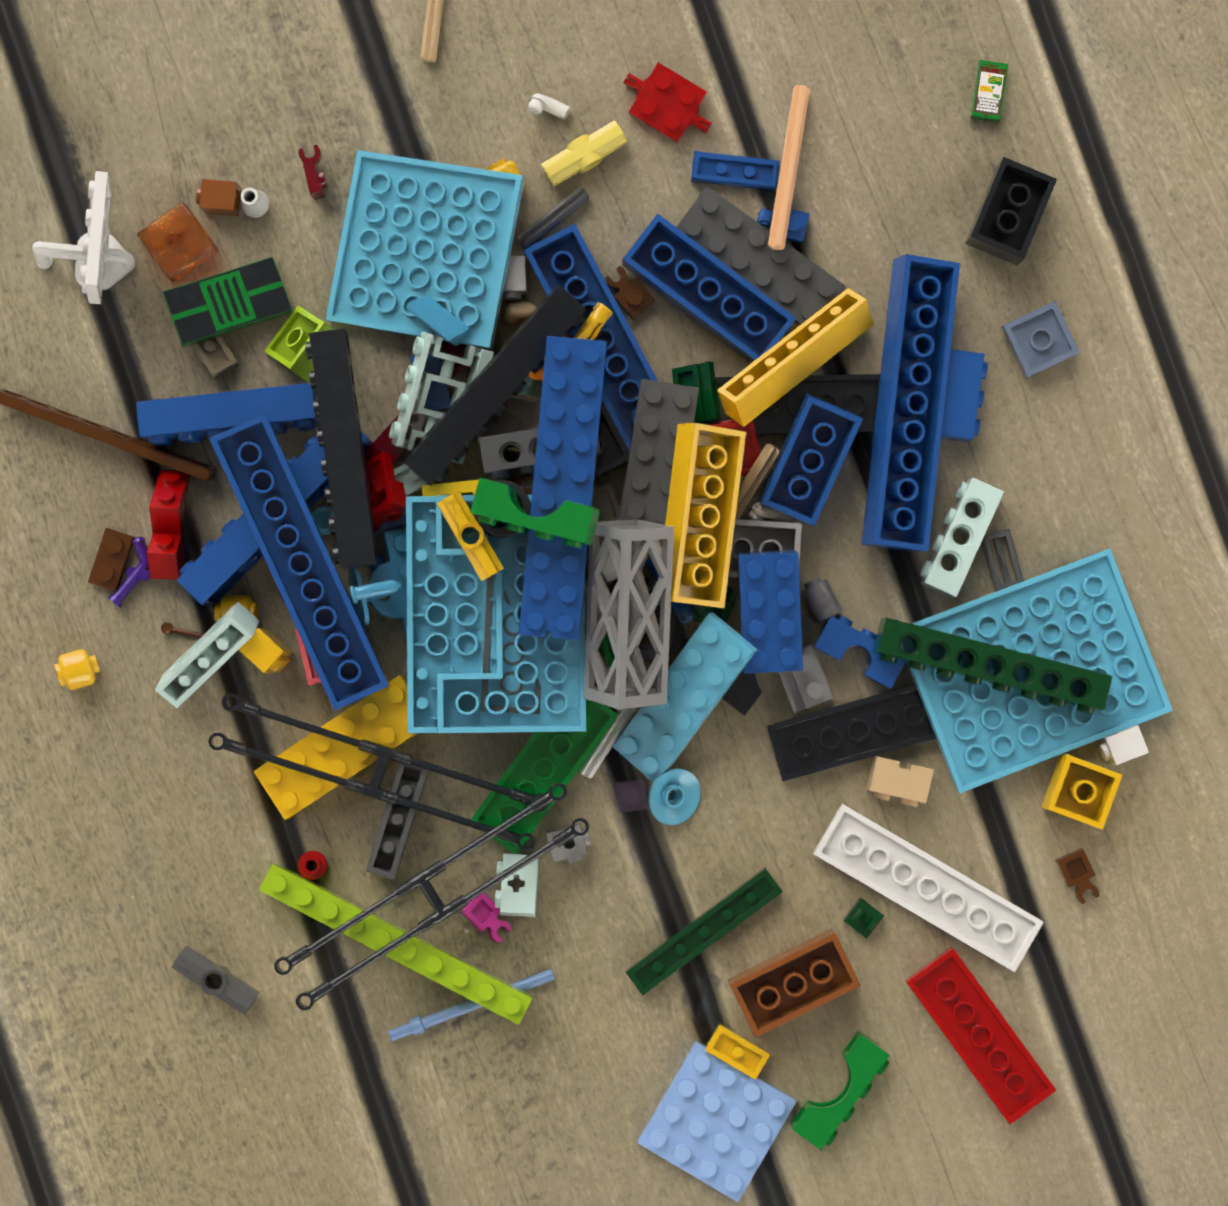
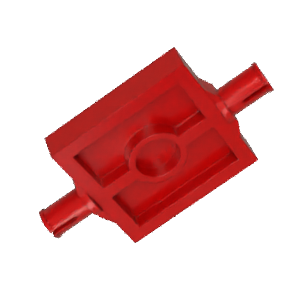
M659 62L651 75L644 81L628 73L623 83L638 91L636 100L629 110L630 115L676 143L679 142L685 130L691 127V125L696 126L705 133L709 131L712 122L698 115L700 105L706 97L707 91Z

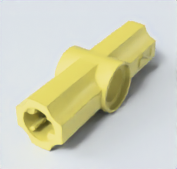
M614 120L589 136L585 134L576 138L566 146L564 151L542 163L541 167L550 183L555 187L578 172L584 173L593 169L603 160L602 158L626 145L627 139L619 124Z

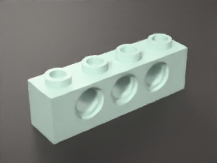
M973 477L968 479L966 483L961 482L955 495L959 499L955 509L950 508L943 522L947 527L943 535H937L931 549L935 551L931 561L926 560L921 569L922 585L948 597H957L1004 491ZM967 503H973L978 508L976 518H970L966 515L965 506ZM956 529H961L966 534V541L963 545L957 544L953 540V532ZM944 555H949L954 560V568L951 571H946L941 566V559Z
M237 602L162 675L155 691L174 707L178 708L253 636L260 620Z

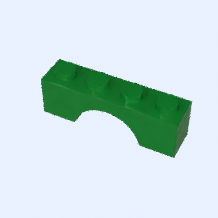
M479 478L470 513L479 516L478 522L496 526V522L501 521L508 523L506 527L508 530L523 534L525 528L535 530V537L549 541L553 540V536L565 538L564 545L581 549L582 543L592 544L601 510L565 500L550 515L532 517L521 508L517 500L516 488Z
M859 1030L841 1053L848 1066V1080L843 1091L829 1101L814 1102L807 1100L790 1123L792 1130L819 1150H822L824 1145H831L838 1134L836 1129L842 1121L846 1123L855 1111L853 1106L859 1097L861 1099L866 1097L872 1088L870 1083L876 1074L881 1075L889 1064V1060H887L890 1056L889 1053Z

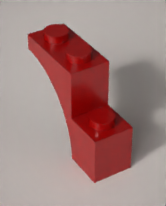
M160 470L149 505L153 533L147 550L150 579L177 580L181 576L179 572L184 566V515L190 475L181 471Z

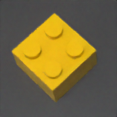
M1060 754L1041 808L1103 830L1122 774L1068 754Z

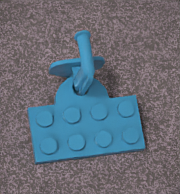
M405 528L382 534L388 562L378 566L370 574L366 585L362 584L357 568L348 570L349 597L362 625L366 626L369 624L367 604H370L379 615L389 619H401L407 645ZM388 596V598L385 601H381V599Z

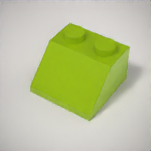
M297 306L264 352L305 382L310 383L309 371H314L312 359L308 360L305 342L310 341L309 333L334 329L302 307Z

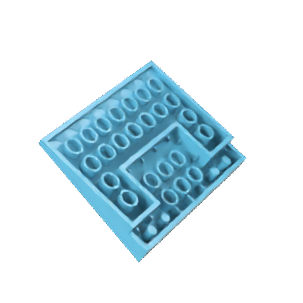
M449 495L406 496L408 733L586 731V699H584L585 585L579 641L552 638V632L547 631V638L519 634L511 636L507 634L503 629V620L509 613L514 615L506 620L507 630L512 633L519 632L529 529L525 528L524 534L518 532L514 536L505 538L493 537L484 532L504 569L493 575L492 598H490V601H492L489 673H483L487 579L481 582L437 506L438 502ZM462 495L471 510L475 495ZM527 495L531 505L532 495ZM501 521L496 522V526L505 527L508 524ZM467 528L462 532V539L467 544H475L479 539V534L475 529ZM504 591H506L507 598H508V600H509V602H510L511 605H509V604L505 601ZM509 642H514V645L508 646L504 652V656L509 662H517L522 654L525 655L523 661L517 665H509L503 661L502 648ZM517 643L522 645L525 652L521 651ZM509 671H514V674L507 675L503 680V686L507 691L514 692L519 689L520 683L523 684L522 690L515 695L506 694L500 687V679H503V675ZM518 673L522 676L523 681L518 677ZM538 678L541 686L540 714H531L537 709L539 703L535 695V680ZM482 679H488V695L485 698V707L489 712L481 711ZM489 706H504V708L500 711H493ZM508 707H516V709L520 713H509L505 711ZM519 707H530L532 709L523 711Z

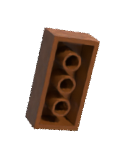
M832 929L728 979L729 985L755 1038L861 986Z

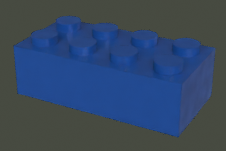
M806 393L780 450L781 454L776 460L759 497L760 502L815 526L863 419L854 413Z
M791 550L737 553L741 636L757 649L743 668L744 674L803 671L798 552Z

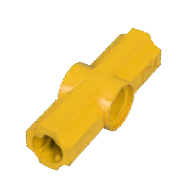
M460 491L438 502L437 506L481 582L504 569L487 540L483 529L476 521L474 515L470 513L471 510ZM473 528L478 532L479 539L475 544H467L463 541L462 532L465 529Z

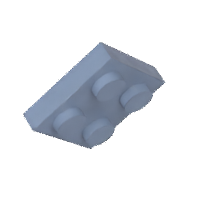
M1056 301L1001 327L1025 378L1080 353Z

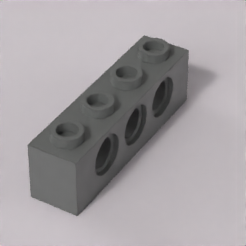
M538 428L479 438L486 476L492 475V479L509 477V472L521 470V474L534 473L535 455L533 454V447L537 444ZM598 437L597 457H598V456H601V449H600L599 437ZM514 447L520 451V457L516 462H507L504 459V453L508 448Z
M399 763L391 792L399 794V797L419 803L429 770L411 764L407 766ZM387 802L366 868L367 872L395 879L415 818L416 809Z

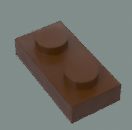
M105 528L88 582L117 591L133 547L132 541L136 537Z

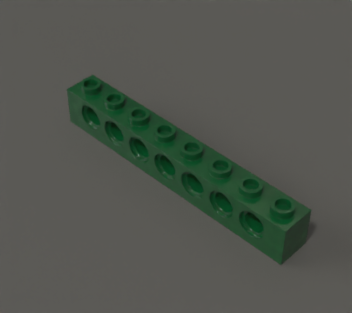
M887 617L880 620L872 652L880 654L879 660L897 664L898 659L909 662L908 667L925 671L926 667L937 669L936 674L943 677L953 678L954 674L965 676L964 682L981 685L982 681L992 683V689L1007 693L1010 692V688L1021 691L1020 696L1033 700H1038L1039 695L1049 698V704L1066 707V703L1077 705L1076 711L1087 714H1094V710H1105L1112 680L1111 675ZM904 637H908L913 642V649L910 653H905L901 649L900 644ZM933 644L941 649V656L937 661L933 660L929 655V649ZM960 652H965L969 657V664L965 668H962L957 662ZM989 659L994 660L997 664V671L994 675H990L985 668L986 662ZM1018 666L1023 668L1025 672V678L1022 682H1018L1014 678V670ZM1045 674H1049L1053 679V685L1048 690L1042 684V678ZM1074 681H1077L1081 687L1080 694L1077 697L1073 696L1070 691V686Z

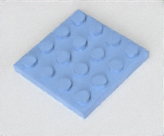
M695 1041L637 1142L724 1195L739 1202L797 1101L763 1079L757 1077L755 1080L705 1051L706 1046Z

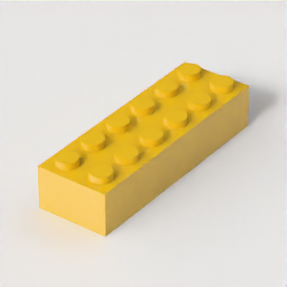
M699 423L677 425L665 525L674 527L671 602L715 608L725 607L746 432Z
M398 675L388 682V687L368 695L321 726V728L358 740L364 739L396 749L418 734L408 733L406 678L404 675ZM316 733L309 734L277 755V757L347 780L376 762L378 757L359 750V747ZM267 762L253 771L285 820L293 817L340 786L339 784L271 762Z

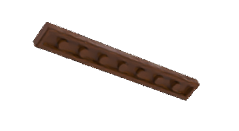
M0 389V404L202 480L209 481L215 477L217 471L215 467L162 447H155L154 444H149L146 441L10 390Z

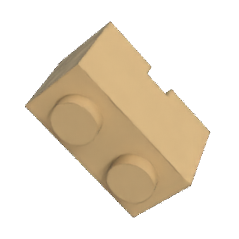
M873 756L866 787L867 790L873 791L872 797L888 801L890 795L900 797L901 804L918 807L919 802L927 803L934 769L907 763L906 768L899 767L900 761Z

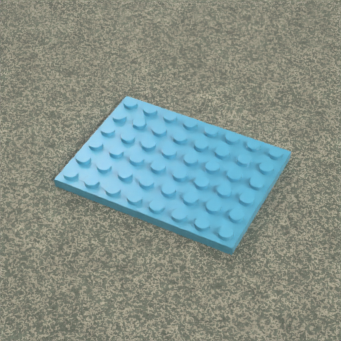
M1106 549L912 623L1112 676L1105 710H1094V714H1087L1076 711L1077 705L1066 703V707L1049 704V698L1039 695L1038 700H1033L1020 696L1021 691L1010 688V692L1007 693L992 689V683L982 681L981 685L964 682L965 676L954 674L953 678L937 675V669L926 667L925 671L909 668L957 793H963L1173 711L1111 549ZM904 637L900 644L901 648L905 653H910L913 649V642L908 637ZM935 644L929 649L930 657L937 661L941 656V649ZM960 652L957 657V662L962 668L967 667L969 664V657L965 652ZM989 659L986 662V671L990 675L996 673L997 664L994 660ZM1020 666L1014 670V678L1018 682H1022L1025 678V672ZM1045 674L1042 678V684L1047 690L1053 685V679L1049 674ZM1077 681L1072 682L1070 686V691L1075 697L1081 691L1080 684Z

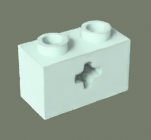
M503 854V861H497V875L528 855ZM539 858L502 880L501 890H496L495 908H500L501 915L536 917ZM515 878H520L521 884H525L524 887H519V892H514L513 888L509 886V884L514 883Z

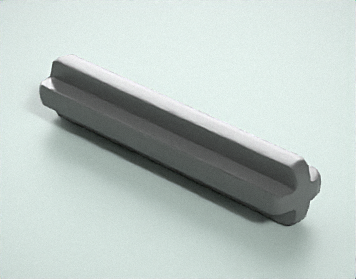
M579 187L516 237L519 245L525 250L549 233L589 201L587 192L582 187Z

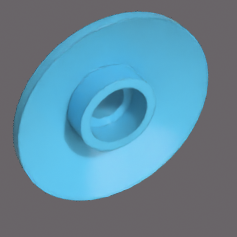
M673 768L665 771L654 781L649 792L648 804L654 818L666 825H677L686 821L695 812L699 804L700 785L696 777L685 769Z

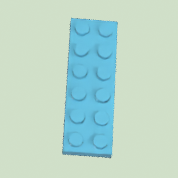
M709 613L668 669L667 704L641 707L615 742L613 748L654 783L661 774L670 769L757 649L715 613Z

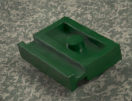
M706 361L700 364L672 369L673 384L699 388L694 423L721 419L714 362Z

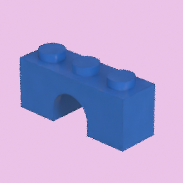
M838 614L836 618L833 616L828 617L813 644V648L840 661L849 647H861L868 656V664L862 675L887 689H891L906 661L898 659L897 664L879 660L880 654L872 653L876 634L865 628L861 632L852 628L853 622Z

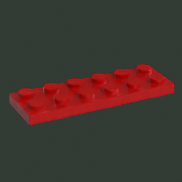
M953 947L947 949L905 980L1009 1125L1057 1091Z

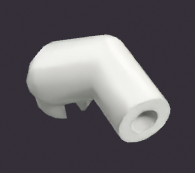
M537 93L530 97L528 109L534 114H540L544 110L565 120L569 114L570 106Z

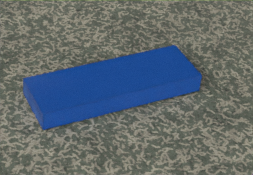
M694 151L691 182L776 191L779 161Z

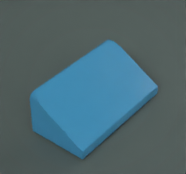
M427 295L417 298L406 305L408 311L454 346H458L469 332V327Z

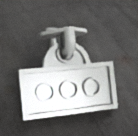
M96 171L95 181H89L88 187L90 209L86 210L85 219L88 233L81 236L77 245L38 241L33 243L32 246L36 263L41 269L49 268L53 263V258L76 260L75 278L78 284L82 286V293H87L90 304H101L102 290L112 287L136 266L133 255L127 252L109 234L111 202L108 172Z

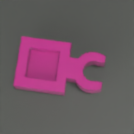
M485 893L469 901L468 905L460 911L464 918L479 933L487 929L488 936L494 943L502 941L497 935L499 927L505 932L512 930L508 922L500 921L497 918L500 914V909L495 908V903Z

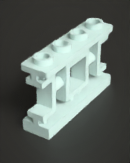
M422 331L421 336H417L414 341L412 352L415 354L413 365H409L406 370L405 382L408 383L405 394L401 393L398 399L397 410H400L397 422L394 421L391 425L389 437L392 438L391 443L396 447L412 450L415 438H423L444 414L443 412L424 408L431 380L455 386L450 403L451 406L464 389L490 362L494 352L466 345L463 358L440 352L443 338ZM428 353L431 356L444 359L440 375L424 371ZM455 362L471 367L467 383L451 379ZM412 411L428 415L424 431L408 428ZM465 455L460 461L453 460L452 462L463 464Z

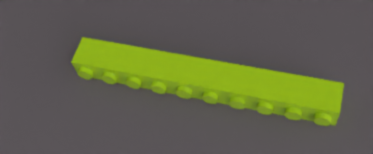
M279 864L271 865L259 888V891L333 929L365 910ZM373 913L342 934L378 951L408 931ZM414 936L385 955L518 1025L521 1023L534 997L418 936Z

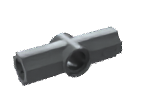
M187 945L178 955L172 966L173 969L201 986L205 993L215 995L244 1015L251 1008L260 993L232 975L225 966L215 964ZM211 973L221 976V987H215L211 984L209 978Z

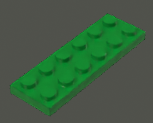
M586 699V731L534 732L496 785L511 790L515 788L534 795L546 793L555 783H562L567 786L619 714L606 705ZM556 786L553 789V794L556 797H559L563 792V788L560 786ZM491 791L470 820L496 827L529 805L511 800L509 796ZM555 801L548 804L543 811H534L507 829L520 834L525 832L532 834ZM497 836L493 837L494 840L513 854H517L520 851L518 845L498 839ZM528 836L521 839L522 846L528 840Z

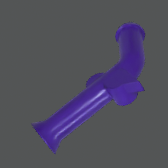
M136 537L132 541V545H134L140 560L136 568H127L126 575L128 578L113 595L107 597L120 608L123 600L140 580L148 581L150 579L147 559L148 548L144 537Z

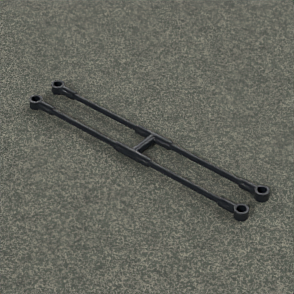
M233 693L226 694L222 698V706L227 711L238 710L256 717L260 715L359 747L361 751L378 756L369 784L351 778L347 780L249 748L247 744L228 739L223 733L212 734L208 741L209 746L213 750L224 749L243 756L245 754L345 786L347 790L394 805L400 804L486 833L495 827L399 797V794L380 788L389 760L407 766L411 764L509 796L511 800L526 805H531L530 802L536 797L543 795L540 793L534 795L515 788L511 790L413 758L411 754L409 755L393 748L364 739L358 740L263 709L260 705L242 700ZM229 697L236 699V705L233 708L227 706L226 700ZM216 736H220L223 739V744L220 747L215 746L213 743V739ZM505 829L496 835L498 839L518 845L523 851L531 850L535 845L534 836L527 832L520 834ZM525 836L530 837L532 840V844L528 847L522 846L520 842Z
M562 783L553 784L549 791L530 802L531 805L443 861L439 860L396 887L394 892L309 946L305 945L289 956L278 958L274 964L275 971L280 975L290 973L295 965L311 956L313 951L398 897H404L420 887L435 911L418 922V926L331 981L327 980L311 991L302 992L297 996V1007L301 1010H309L317 1000L333 991L335 986L420 932L425 933L433 926L444 921L467 906L468 902L556 846L560 847L576 836L585 835L589 830L588 821L584 818L575 819L570 827L555 835L552 841L467 895H461L447 905L443 904L429 881L445 871L447 866L534 811L538 812L555 800L560 801L564 799L567 795L566 786ZM560 786L563 788L564 793L561 797H556L553 794L554 787ZM582 821L585 823L586 829L584 832H578L575 829L576 822ZM282 960L286 961L289 965L286 971L282 970L279 966ZM302 996L310 998L309 1006L302 1004Z

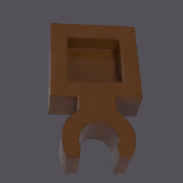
M618 266L617 272L621 275L620 281L614 282L609 276H606L605 280L610 288L619 290V293L614 298L633 320L655 302V299L637 278L629 283L625 269Z
M1080 848L1055 860L1066 886L1072 887L1076 885L1075 897L1080 903H1086L1083 898V892L1086 889H1090L1094 897H1099L1098 888L1088 880L1096 875L1084 849Z

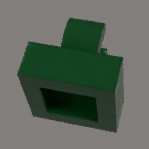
M860 897L843 918V921L867 939L884 915Z

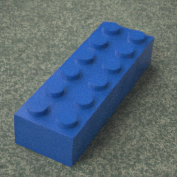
M658 213L622 259L623 267L750 363L781 341L796 320L793 315Z
M310 383L139 401L136 402L139 436L149 441V444H155V447L172 446L173 441L177 440L184 441V444L201 443V438L213 437L263 414L267 415L276 435L287 433V428H298L299 431L316 430V425H321L320 418L315 417L313 400H318L316 388H311Z

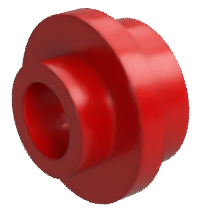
M308 851L300 857L298 870L306 879H318L327 870V860L318 851ZM309 860H314L317 863L316 870L311 871L308 869L307 863Z

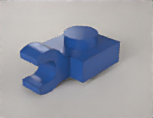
M761 209L757 222L763 226L771 227L773 211ZM791 209L786 240L798 243L803 242L810 213Z

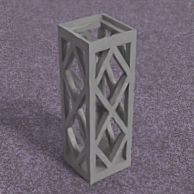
M638 519L597 522L592 544L589 545L584 699L619 710L667 704L674 544L673 526ZM600 536H601V537H605V539H604V541H603V543H602L601 548H600ZM661 539H663V551L659 542ZM610 555L618 578L612 594H610L601 575V571ZM648 555H650L659 575V579L650 596L642 573V568ZM661 599L660 625H658L655 609ZM597 602H599V606H600V609H601V612H602V616H601V619H600L598 625H597ZM645 631L656 652L647 672L639 649V644ZM606 632H608L615 656L609 671L598 651ZM656 676H657V689L652 688V685H653V683H654V681H655Z

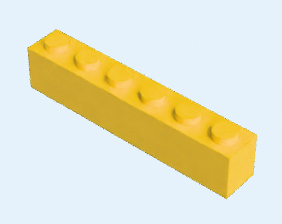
M847 288L720 387L717 391L725 413L743 427L873 326L874 323L867 299Z

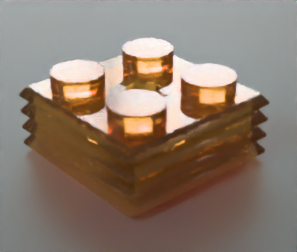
M184 202L178 203L137 233L141 242L167 278L172 282H176L218 251L215 243ZM177 236L182 238L180 240L182 243L181 247L172 245L174 243L173 239Z

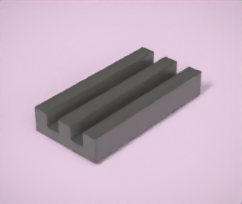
M1010 528L984 535L982 546L995 592L1024 581ZM1004 536L1016 581L1011 582L999 537ZM991 539L994 542L1005 584H1001L989 541Z

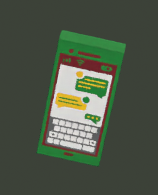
M985 60L979 61L971 119L997 123L1000 121L1008 64Z

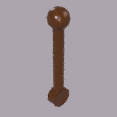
M163 623L161 626V631L164 634L177 633L199 639L204 635L203 633L173 627L171 623Z

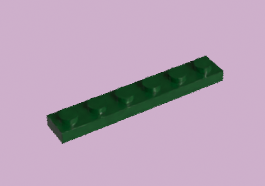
M763 868L627 969L625 973L642 996L783 891L766 868Z

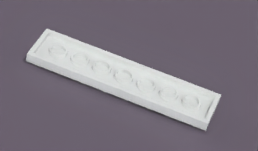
M842 803L813 852L814 855L1013 972L1018 968L1044 923Z

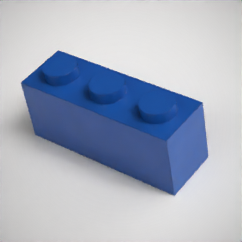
M951 349L941 439L969 443L973 440L974 436H978L980 419H976L977 408L982 407L984 400V391L980 390L981 379H986L988 362H984L985 354Z

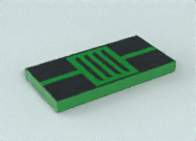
M273 257L162 291L182 348L292 313L291 304Z

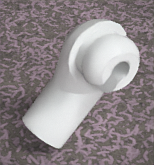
M761 502L752 505V510L749 512V517L757 521H763L765 517L776 522L792 523L794 517L766 506Z

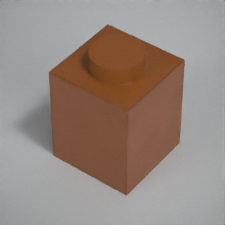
M202 179L201 187H197L196 204L199 205V208L205 214L239 216L241 187L236 181Z

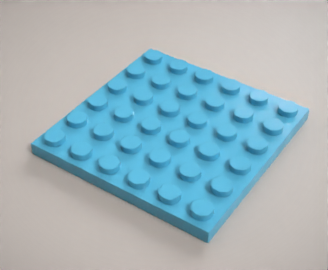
M357 150L326 320L420 337L422 331L440 336L408 311L406 307L409 302L427 295L469 327V332L460 344L493 349L525 177L518 174Z

